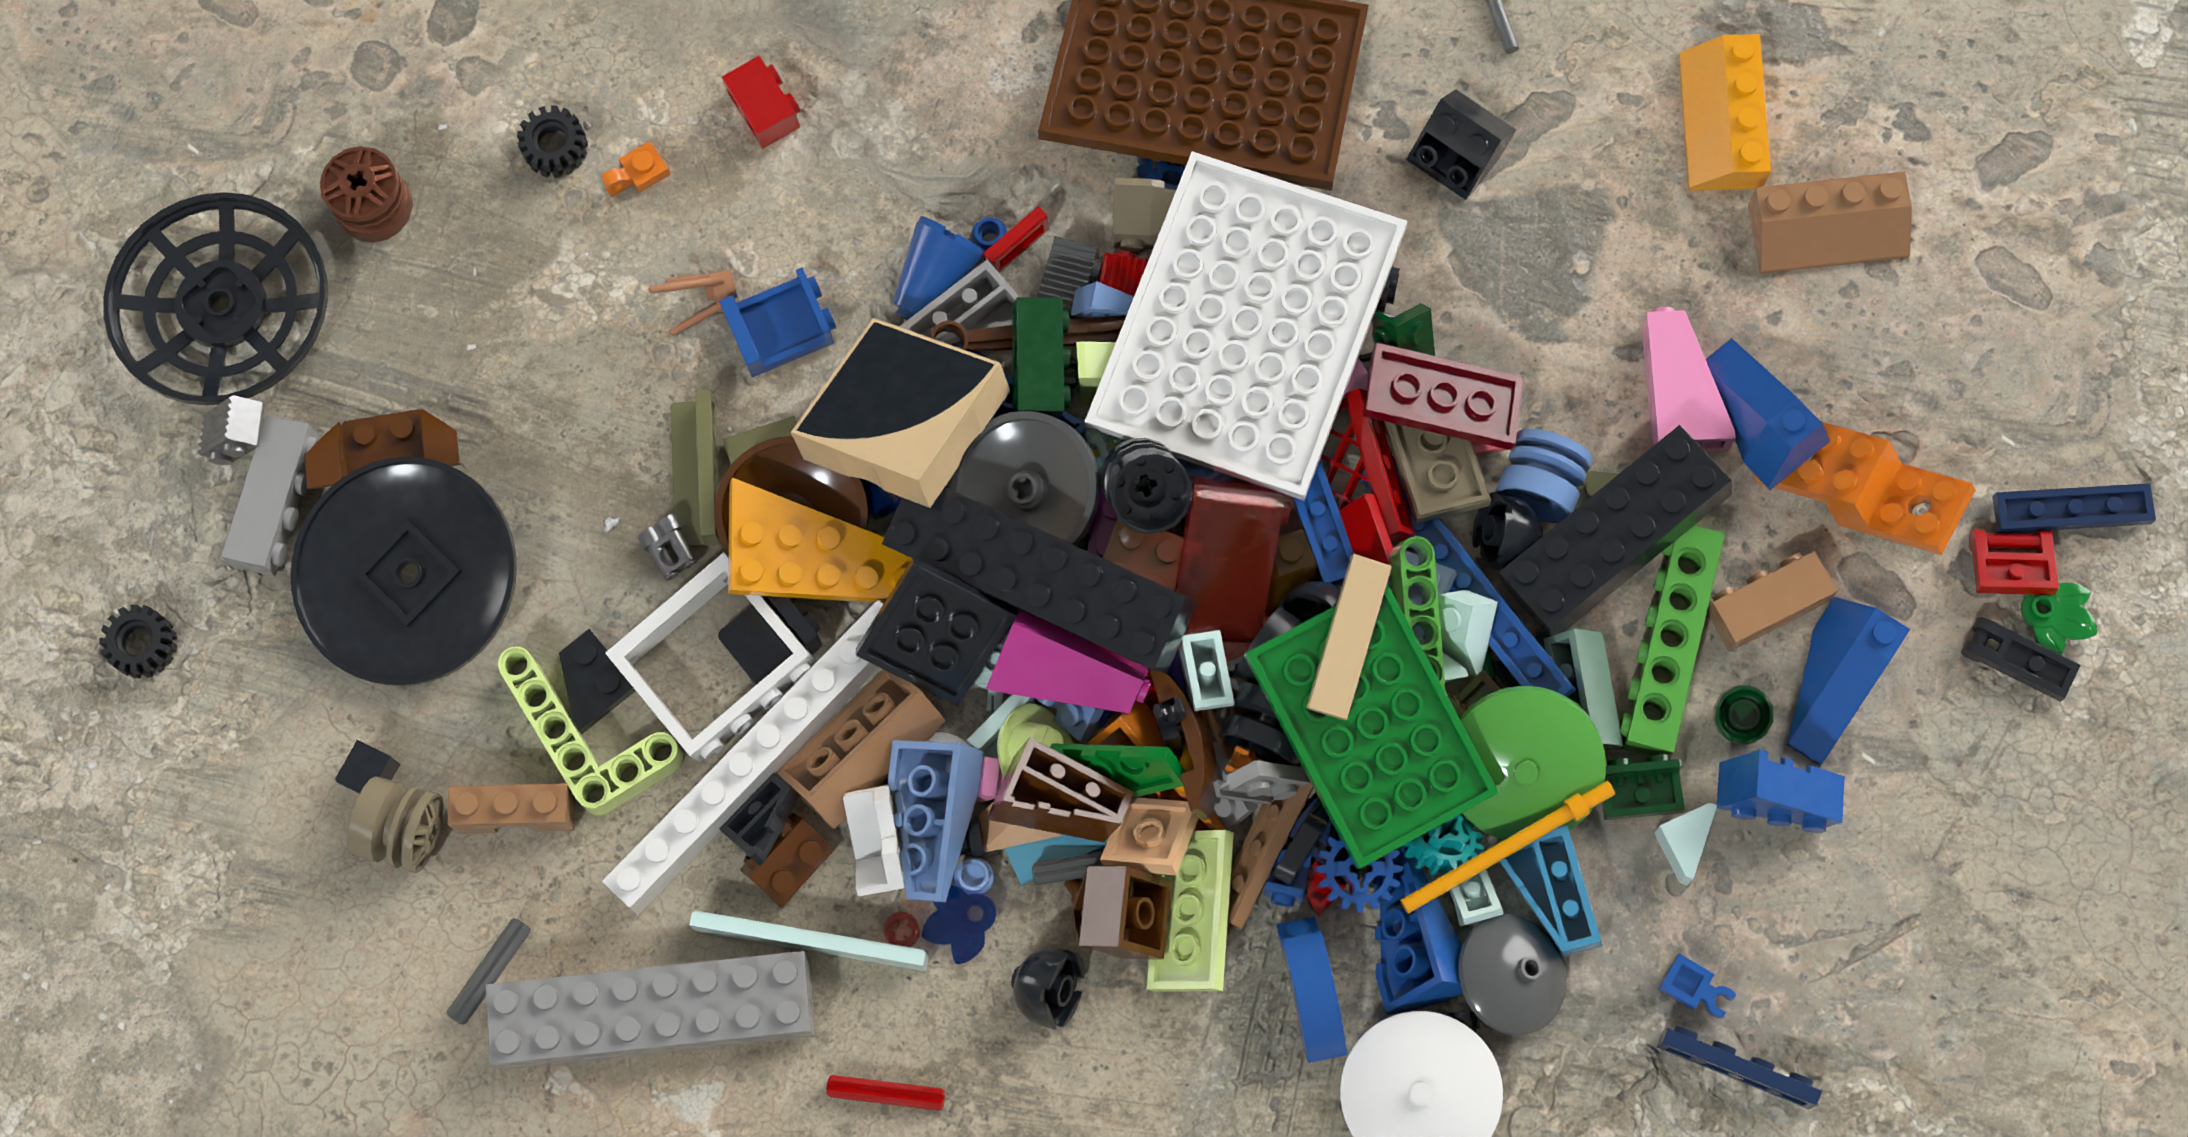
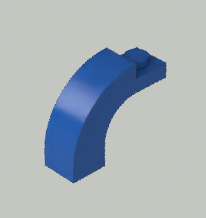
M1315 916L1276 924L1278 938L1293 991L1300 1037L1308 1063L1347 1055L1342 1017L1323 935L1319 931Z

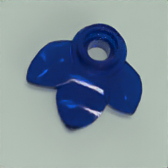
M951 885L945 903L933 902L938 910L926 920L921 936L923 939L934 944H951L955 963L962 964L973 959L984 948L985 931L994 924L997 911L994 902L988 896L981 893L969 895L959 886ZM972 906H978L982 909L983 917L981 920L975 921L970 917L969 911Z

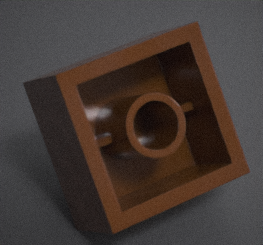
M1087 866L1082 882L1079 879L1064 882V886L1072 896L1071 903L1074 905L1072 910L1073 928L1079 946L1124 959L1164 960L1172 886L1171 880L1128 866Z

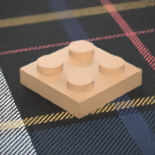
M1132 798L1122 824L1108 838L1100 861L1103 866H1128L1146 873L1177 875L1199 817L1190 811L1188 801Z

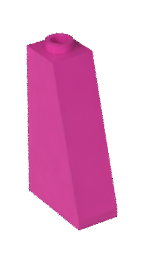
M1020 609L986 688L995 692L1130 713L1135 700L1143 703L1152 681L1145 679L1149 668Z

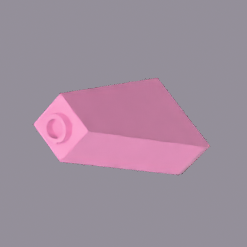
M1658 307L1651 312H1647L1642 323L1652 447L1680 425L1704 451L1729 450L1736 439L1735 430L1686 311H1674L1672 307Z

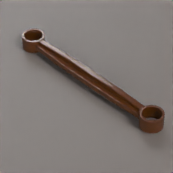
M1127 315L1069 319L1068 333H1063V347L1076 346V342H1116ZM943 321L934 327L930 338L935 339L941 332L954 333L961 341V349L969 352L1012 350V325L965 330L957 322Z

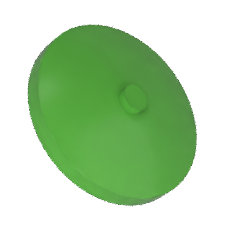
M1517 686L1501 689L1478 700L1460 718L1499 792L1497 795L1463 812V815L1473 825L1491 836L1505 840L1564 806L1563 801L1577 793L1583 795L1605 781V751L1595 724L1578 704L1558 692L1534 686ZM1584 818L1577 822L1572 819L1560 827L1568 826V829L1571 830Z

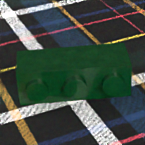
M1017 297L1011 307L1013 412H1039L1059 419L1064 412V408H1069L1070 386L1064 385V371L1069 370L1070 352L1069 348H1063V333H1068L1069 312L1068 310H1063L1062 298Z

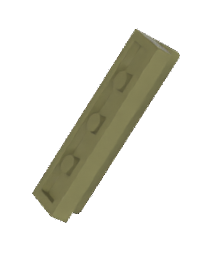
M710 389L695 390L696 401L672 403L670 406L674 514H676L683 526L681 532L690 547L721 545L714 517L716 494L719 488L716 401Z

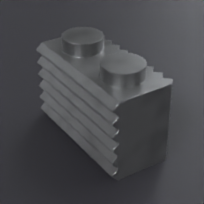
M232 395L203 414L202 416L205 420L201 422L204 427L200 429L203 434L199 436L202 440L198 444L201 448L197 451L199 455L209 457V462L213 464L231 465L234 460L246 456L248 452L259 447L265 404L260 401Z

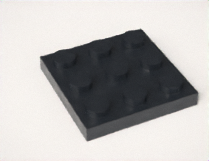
M913 557L857 645L855 656L958 706L1016 618V608Z

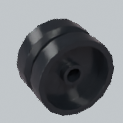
M1242 683L1234 699V706L1240 714L1228 715L1218 736L1233 748L1241 745L1253 751L1257 758L1265 762L1299 767L1301 763L1261 687L1252 683Z

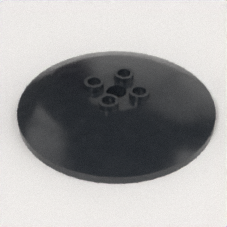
M419 457L388 458L362 466L347 474L332 485L315 503L299 531L294 546L290 573L291 592L298 619L305 633L319 652L332 664L357 678L389 686L419 685L443 678L461 669L481 653L494 638L509 611L516 585L517 559L514 539L501 508L477 481L452 466L432 459ZM414 563L418 568V576L412 583L405 584L401 579L402 569L407 564Z

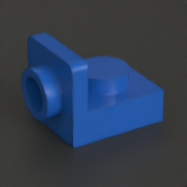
M1281 849L1266 881L1263 896L1271 897L1270 902L1272 904L1293 907L1294 902L1300 904L1303 902L1312 855L1309 856L1291 886H1288L1273 876L1278 863L1286 850Z

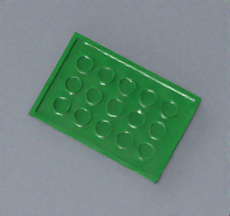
M1388 584L1384 591L1347 720H1341L1306 709L1336 606L1243 654L1357 869L1370 864L1499 793Z

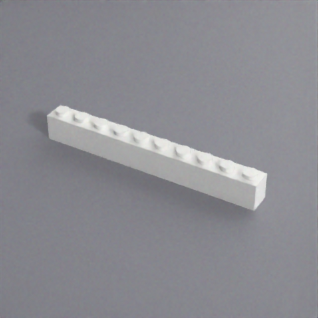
M879 600L846 631L602 881L635 914L639 915L720 832L719 828L773 772L776 774L880 668L855 656L857 645L883 606Z

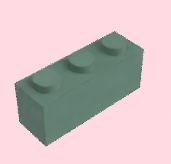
M1571 629L1543 639L1545 651L1576 689L1567 698L1578 704L1592 719L1600 734L1604 751L1623 746L1603 632Z

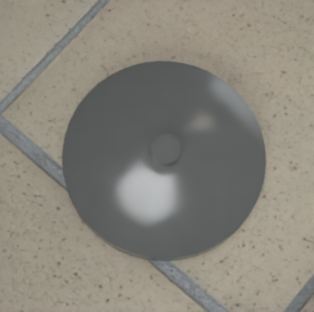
M1032 411L1011 412L990 420L983 432L968 446L962 456L959 467L950 479L951 489L1076 546L1093 524L1101 495L1098 464L1085 439L1062 420Z

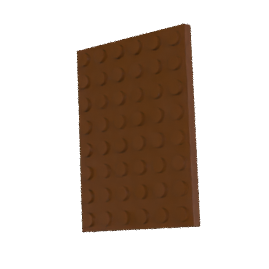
M1072 0L1038 129V139L1187 165L1191 152H1195L1292 184L1332 191L1369 4L1345 0Z

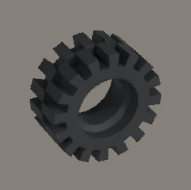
M551 105V112H547L545 106L540 107L539 111L541 114L538 116L533 111L528 114L530 122L522 120L520 126L523 131L517 132L518 147L527 165H530L535 173L540 171L544 177H548L549 172H552L554 178L561 177V170H565L567 175L573 173L570 166L575 165L579 168L582 165L579 158H586L587 151L585 147H588L586 134L575 114L571 115L570 111L564 107L560 112L558 106ZM552 131L564 133L566 135V143L561 149L551 153L540 149L539 142L545 134Z
M137 604L130 605V611L122 607L118 609L120 613L118 618L113 614L109 616L108 620L112 622L111 626L103 625L101 632L106 634L105 638H99V644L105 648L101 650L102 655L108 659L107 662L127 676L129 674L133 678L140 679L141 674L146 678L153 677V670L161 673L165 670L161 664L164 661L170 664L174 659L169 655L170 651H177V645L173 642V640L177 639L176 632L172 630L173 625L160 613L148 606L143 605V608H141ZM136 629H148L152 635V642L149 648L139 655L129 654L125 646L128 636Z

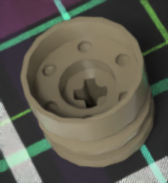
M377 776L369 779L363 787L351 815L347 837L349 853L355 857L377 863L386 856L388 864L392 867L399 868L403 866V869L406 871L420 872L429 861L440 834L444 811L443 797L439 793L432 791L424 793L422 789L417 787L409 789L405 794L404 786L399 782Z

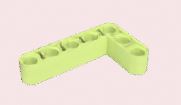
M510 647L501 653L498 659V668L502 677L576 800L589 813L602 816L611 812L674 773L683 762L682 749L675 739L665 732H656L649 735L600 766L583 736L572 722V718L546 675L531 654L522 647ZM527 661V667L522 674L511 675V669L516 662ZM546 692V699L543 704L537 707L530 706V700L534 694ZM564 723L566 725L565 732L561 737L556 739L549 738V731L555 724ZM664 745L672 747V753L666 760H654V754L659 747ZM576 755H584L585 762L583 766L576 771H570L568 769L570 759ZM629 766L638 767V774L634 780L630 782L621 781V774L625 768ZM595 787H604L603 798L596 803H589L587 800L589 792Z

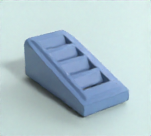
M1096 281L1075 290L1071 315L1083 318L1127 315L1134 296Z

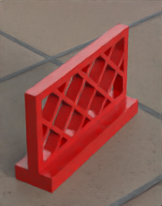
M1358 388L1346 393L1347 398L1341 401L1337 412L1338 414L1348 409L1351 422L1345 434L1331 428L1330 433L1342 439L1333 459L1324 454L1320 458L1331 463L1326 472L1329 485L1338 467L1352 474L1343 494L1331 489L1333 495L1340 498L1337 505L1338 510L1354 501L1351 499V496L1361 478L1369 482L1370 494L1375 495L1390 541H1404L1416 535L1383 421L1362 416L1366 391ZM1350 443L1359 447L1361 454L1355 470L1341 464ZM1364 469H1365V471H1366V475H1367V476H1365V475L1362 474L1363 471H1364Z

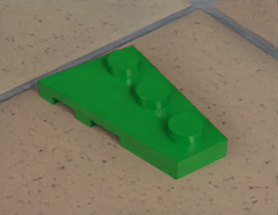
M1052 743L1050 746L1055 751L1133 791L1132 798L1183 786L1180 774L1185 773L1186 770L1169 747Z

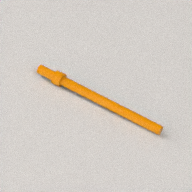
M1606 781L1583 795L1577 793L1563 801L1564 806L1400 900L1401 904L1409 914L1573 819L1577 822L1590 814L1589 809L1614 796L1615 791L1613 787Z

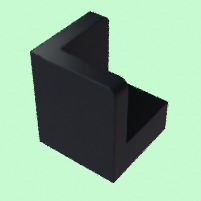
M357 740L338 772L335 781L360 794L369 779L375 776L392 780L400 763L390 755Z

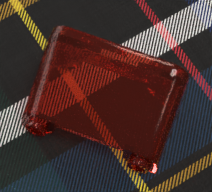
M1190 476L1192 482V501L1189 508L1191 509H1188L1185 515L1186 525L1174 590L1199 602L1184 635L1220 630L1222 642L1251 644L1270 618V615H1265V608L1280 524L1286 525L1288 522L1290 502L1284 501L1283 493L1268 488Z

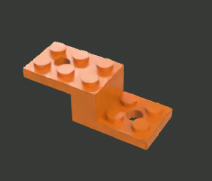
M1825 422L1822 423L1830 442L1815 453L1811 460L1804 462L1774 487L1825 502L1839 526L1939 555L1943 554L1976 491L1972 482L1902 464L1888 439ZM1753 474V477L1755 478L1756 482L1759 483V484L1764 485V484ZM1921 503L1931 504L1930 509L1926 513L1921 515L1912 514L1913 509Z

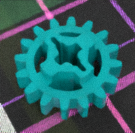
M1462 813L1403 845L1408 847L1405 857H1415L1418 860L1416 864L1418 869L1424 866L1429 867L1430 876L1434 877L1438 871L1444 875L1481 854L1485 848L1480 844L1484 836L1473 831L1476 826L1470 821L1467 822Z

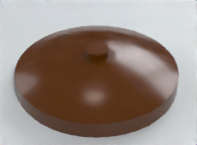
M793 436L772 438L742 453L724 474L716 494L714 508L715 526L720 543L728 557L729 495L732 478L867 530L868 500L861 479L848 477L804 460Z

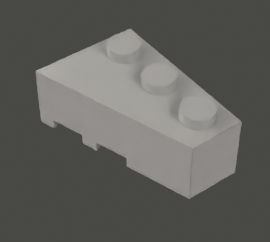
M986 260L899 327L930 338L934 327L943 321L957 322L965 330L1012 325L1011 307L1019 296L993 265ZM941 332L935 337V340L954 347L961 342L958 336L951 332Z

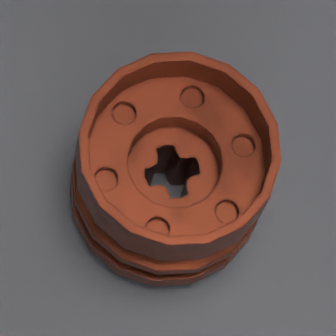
M363 146L345 149L332 157L324 167L319 183L321 197L347 234L357 240L372 243L388 240L399 233L409 221L413 207L411 192L388 156L375 148Z

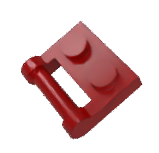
M1985 529L1970 530L1969 548L1973 557L1976 593L2056 594L2059 584L2053 536L2050 530H2038L2036 534L1986 533ZM1988 548L2035 549L2036 553L1988 552Z

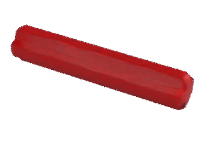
M838 1075L829 1076L826 1093L831 1098L937 1111L943 1109L945 1102V1091L937 1087Z

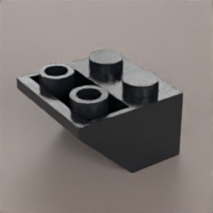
M1456 89L1440 99L1406 160L1467 200L1497 163L1516 129Z

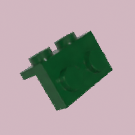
M1420 303L1393 318L1379 311L1374 313L1372 318V338L1374 344L1380 343L1435 356L1431 308Z
M1661 754L1647 757V762L1631 764V759L1629 758L1608 761L1604 782L1608 781L1611 784L1615 795L1602 802L1604 821L1683 813L1685 806L1679 773L1682 769V760H1671L1670 755Z

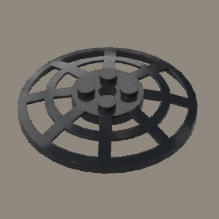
M227 192L201 194L180 200L160 210L143 222L126 240L116 255L107 276L103 296V318L108 339L116 356L126 369L147 388L166 398L186 404L219 405L232 395L251 398L273 387L301 363L317 340L325 319L328 303V278L323 259L315 242L302 225L282 208L264 199L246 194ZM219 209V231L196 236L182 243L177 248L162 233L171 224L190 215ZM235 209L265 215L282 224L288 230L273 247L257 236L235 231ZM298 241L304 246L314 265L318 281V293L298 295L295 275L285 259L286 255ZM151 242L165 258L152 274L145 291V296L122 294L123 284L131 265L141 250ZM219 244V260L204 263L196 268L186 258L189 254L201 248ZM235 244L254 248L266 256L250 270L246 266L234 261ZM175 267L185 277L179 285L175 298H158L164 280ZM278 267L285 282L287 297L267 298L261 282ZM222 296L230 298V303L225 310L220 312L212 310V305L217 298ZM317 308L309 334L298 351L287 361L277 349L289 335L296 319L297 311ZM120 309L143 312L146 332L152 345L156 348L154 352L138 362L131 355L124 340L120 324ZM285 312L280 329L274 338L268 342L257 331L266 313ZM156 313L176 314V318L183 331L166 343L159 331ZM194 341L203 346L211 347L208 366L191 363L177 354ZM247 341L258 352L242 362L224 366L228 347ZM168 361L171 365L186 373L206 377L202 396L173 390L156 381L148 373ZM264 361L276 371L267 379L247 389L226 395H218L222 377L246 372Z

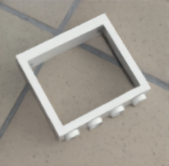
M724 552L606 652V655L688 755L699 763L703 759H708L713 753L718 754L724 747L722 743L731 735H739L747 730L754 721L752 718L763 708L765 710L772 708L783 697L782 692L792 683L796 684L817 662L763 596L745 595L793 654L694 739L689 735L633 667V664L728 584L729 557Z

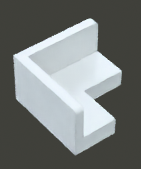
M889 785L844 793L843 802L856 860L857 896L905 888L900 859L902 847L898 828L895 827V812Z

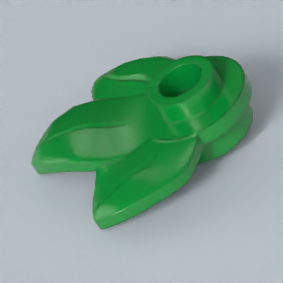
M2067 582L2059 583V589L2055 595L2028 594L2021 603V614L2023 619L2033 627L2036 643L2062 655L2066 646V639L2084 640L2094 637L2097 634L2096 622L2089 611L2083 608L2091 592L2084 586ZM2036 603L2045 604L2048 608V613L2042 614L2038 612Z

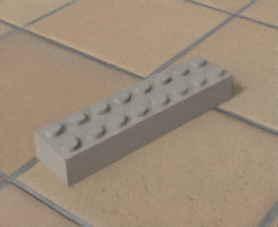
M805 951L486 985L489 1065L499 1070L816 1037L810 958Z

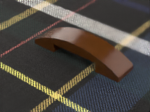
M1149 669L1159 704L1169 702L1171 707L1175 704V698L1182 700L1186 717L1181 721L1194 769L1180 774L1190 811L1203 821L1208 820L1212 816L1216 799L1213 782L1217 781V764L1207 724L1201 712L1194 711L1187 692L1166 673Z

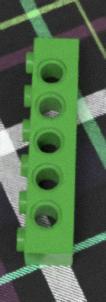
M1694 525L1662 551V554L1668 555L1665 569L1658 568L1653 590L1659 591L1656 605L1650 603L1644 626L1651 627L1648 641L1641 640L1636 656V662L1642 664L1639 677H1632L1628 689L1627 699L1633 700L1630 714L1624 713L1620 723L1621 736L1624 737L1622 749L1648 756L1667 754L1671 757L1674 753L1725 533ZM1688 561L1692 563L1696 573H1683L1678 567V562ZM1673 596L1681 597L1687 603L1688 609L1683 611L1674 609L1669 602V598ZM1665 632L1674 634L1678 638L1679 646L1669 647L1665 645L1661 640V634ZM1657 668L1665 670L1670 676V682L1666 684L1657 682L1652 676V670ZM1646 705L1656 706L1661 711L1662 719L1657 721L1648 719L1643 712V707Z

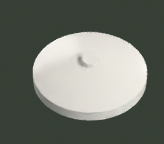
M1411 1011L1396 1014L1380 1021L1366 1031L1357 1041L1344 1065L1340 1085V1099L1345 1121L1353 1137H1491L1496 1129L1502 1110L1503 1086L1500 1071L1493 1054L1472 1029L1447 1015L1429 1011Z

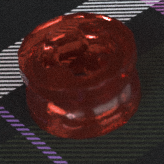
M899 911L893 913L884 923L883 931L885 938L892 945L911 948L920 937L919 924L914 916L908 912ZM901 920L908 921L907 926L912 931L909 938L904 935L905 940L903 941L896 940L897 935L892 931L893 925L897 923L900 926L899 921Z

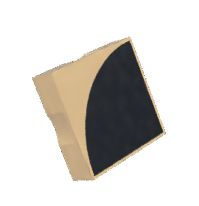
M873 318L793 428L791 434L804 460L848 477L868 480L887 492L930 508L959 467L966 449L983 432L1009 394L1010 388L1000 362Z

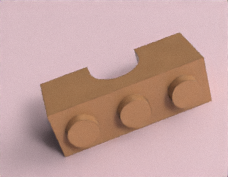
M567 783L449 786L447 825L458 834L497 833L498 827L507 826L527 827L535 832L574 831L575 796Z

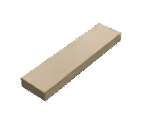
M1356 554L1351 555L1306 709L1341 720H1347L1392 566Z

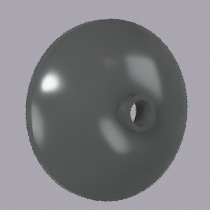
M1506 914L1482 921L1468 934L1460 951L1458 972L1464 997L1477 1017L1492 1029L1509 1035H1525L1547 1026L1558 1014L1566 991L1564 963L1551 937L1531 920L1517 915ZM1525 964L1529 969V975L1525 971Z

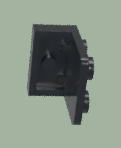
M763 596L811 654H814L823 647L817 634L821 630L820 625L808 611L803 615L793 605L798 601L797 598ZM753 605L718 633L721 643L755 685L793 654Z

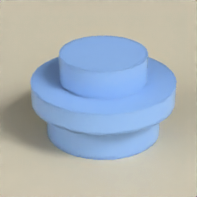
M977 857L963 860L957 866L954 873V881L958 890L969 897H979L987 893L994 880L991 866L985 860Z

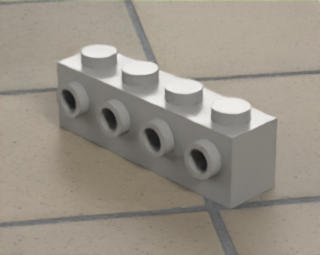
M266 415L261 429L259 447H256L221 555L233 568L276 577L279 566H283L288 553L286 542L290 531H293L298 523L299 511L297 507L301 495H305L308 490L305 454L320 440L319 434L310 424Z

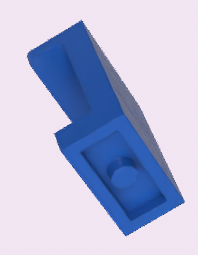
M803 267L796 270L797 277L740 302L736 303L733 295L719 300L752 378L834 344L831 330L837 327L828 308L821 310L817 298L822 297L818 283L814 276L807 278Z

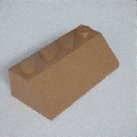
M1905 171L1756 187L1748 203L1760 274L1901 259L1910 256L1912 203Z
M883 669L792 756L776 774L790 785L832 829H835L841 822L847 820L843 802L844 793L879 787L888 777L893 740L927 741L935 735L937 729L946 720L920 689Z

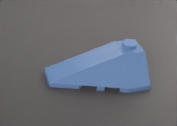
M893 740L888 783L889 790L894 793L897 814H894L895 827L900 828L903 847L900 852V859L908 900L946 902L979 792L984 751L962 743Z

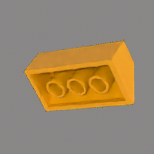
M1760 34L1722 35L1681 51L1679 53L1688 191L1739 190L1764 187L1771 172Z

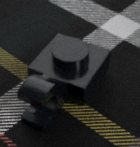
M1175 698V704L1171 707L1169 702L1160 705L1158 703L1153 706L1164 747H1169L1174 755L1182 753L1180 738L1185 737L1181 721L1186 717V712L1180 698Z

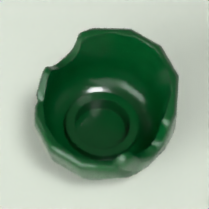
M1749 685L1733 686L1720 694L1714 705L1713 721L1718 732L1727 740L1739 744H1752L1766 736L1774 722L1773 705L1766 694Z

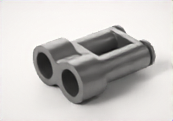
M670 514L662 518L654 526L645 529L637 535L645 551L649 550L666 581L678 576V571L682 568L688 569L698 562L681 532L683 526L676 514ZM668 544L672 545L680 559L675 565L665 549V546Z

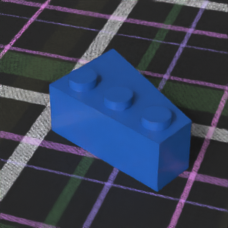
M1759 749L1719 762L1716 809L1731 811V817L1736 819L1751 820L1757 816L1767 818V824L1790 826L1791 823L1802 825L1803 831L1823 833L1826 832V827L1840 824L1843 821L1845 776L1814 766H1806V769L1794 767V760L1786 757L1781 758L1779 764L1768 760V752Z

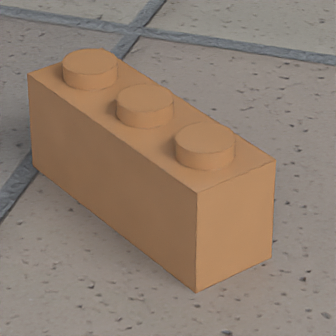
M1815 551L1802 557L1800 552L1793 554L1780 563L1782 568L1770 574L1767 569L1759 571L1746 580L1748 585L1736 591L1733 586H1730L1712 597L1714 602L1708 608L1707 615L1729 652L1832 600L1838 590Z

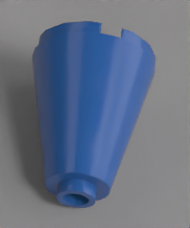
M920 216L916 222L893 299V304L898 307L896 314L905 320L910 319L965 277L981 260L984 253L980 247L963 236L945 229V226L924 216Z

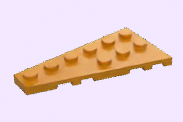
M732 478L730 481L728 594L876 602L879 600L881 603H885L912 558L883 545V536L735 478Z

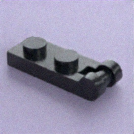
M1983 617L1976 619L1972 627L1974 634L1971 640L1965 641L1961 650V654L1964 657L1975 662H1981L2060 702L2066 698L2081 666L2080 664L1992 620ZM1989 639L2000 643L1996 651L1986 647Z

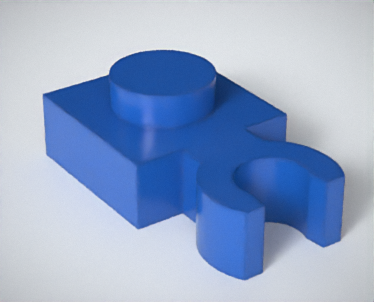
M1680 953L1676 956L1658 988L1659 991L1691 1010L1697 1007L1699 1001L1704 1003L1707 1012L1719 1019H1722L1726 1012L1716 1006V996H1723L1730 1001L1736 996L1735 992L1726 986L1714 987L1709 983L1714 973Z

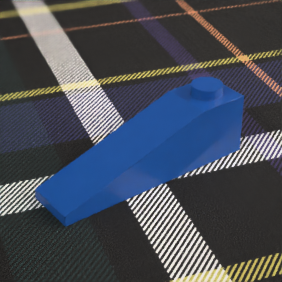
M1834 597L1812 631L1811 645L1803 670V680L1795 705L1787 746L1821 766L1893 658L1910 628L1875 607Z
M1405 846L1395 849L1399 850L1400 854L1392 859L1393 865L1403 867V871L1393 873V878L1400 883V886L1397 888L1388 887L1387 891L1392 897L1390 901H1385L1380 897L1377 898L1380 904V926H1375V940H1380L1381 963H1376V980L1385 1012L1391 1015L1444 1003L1463 993L1458 972L1462 944L1438 898L1433 899L1409 914L1401 904V899L1430 883L1423 869L1416 868L1418 860L1415 857H1405V853L1408 850V847ZM1383 876L1374 878V890L1380 885Z

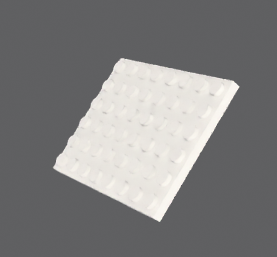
M1191 152L1085 419V426L1124 440L1149 438L1161 442L1177 458L1305 500L1407 228V221Z

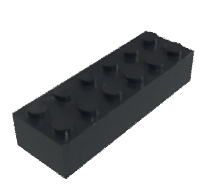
M1678 425L1499 572L1502 584L1549 637L1565 632L1732 495V480L1696 441Z

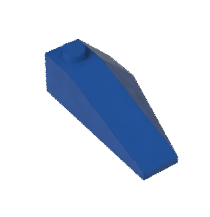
M1732 338L1705 359L1735 430V442L1745 465L1769 491L1830 442L1823 423L1798 397Z

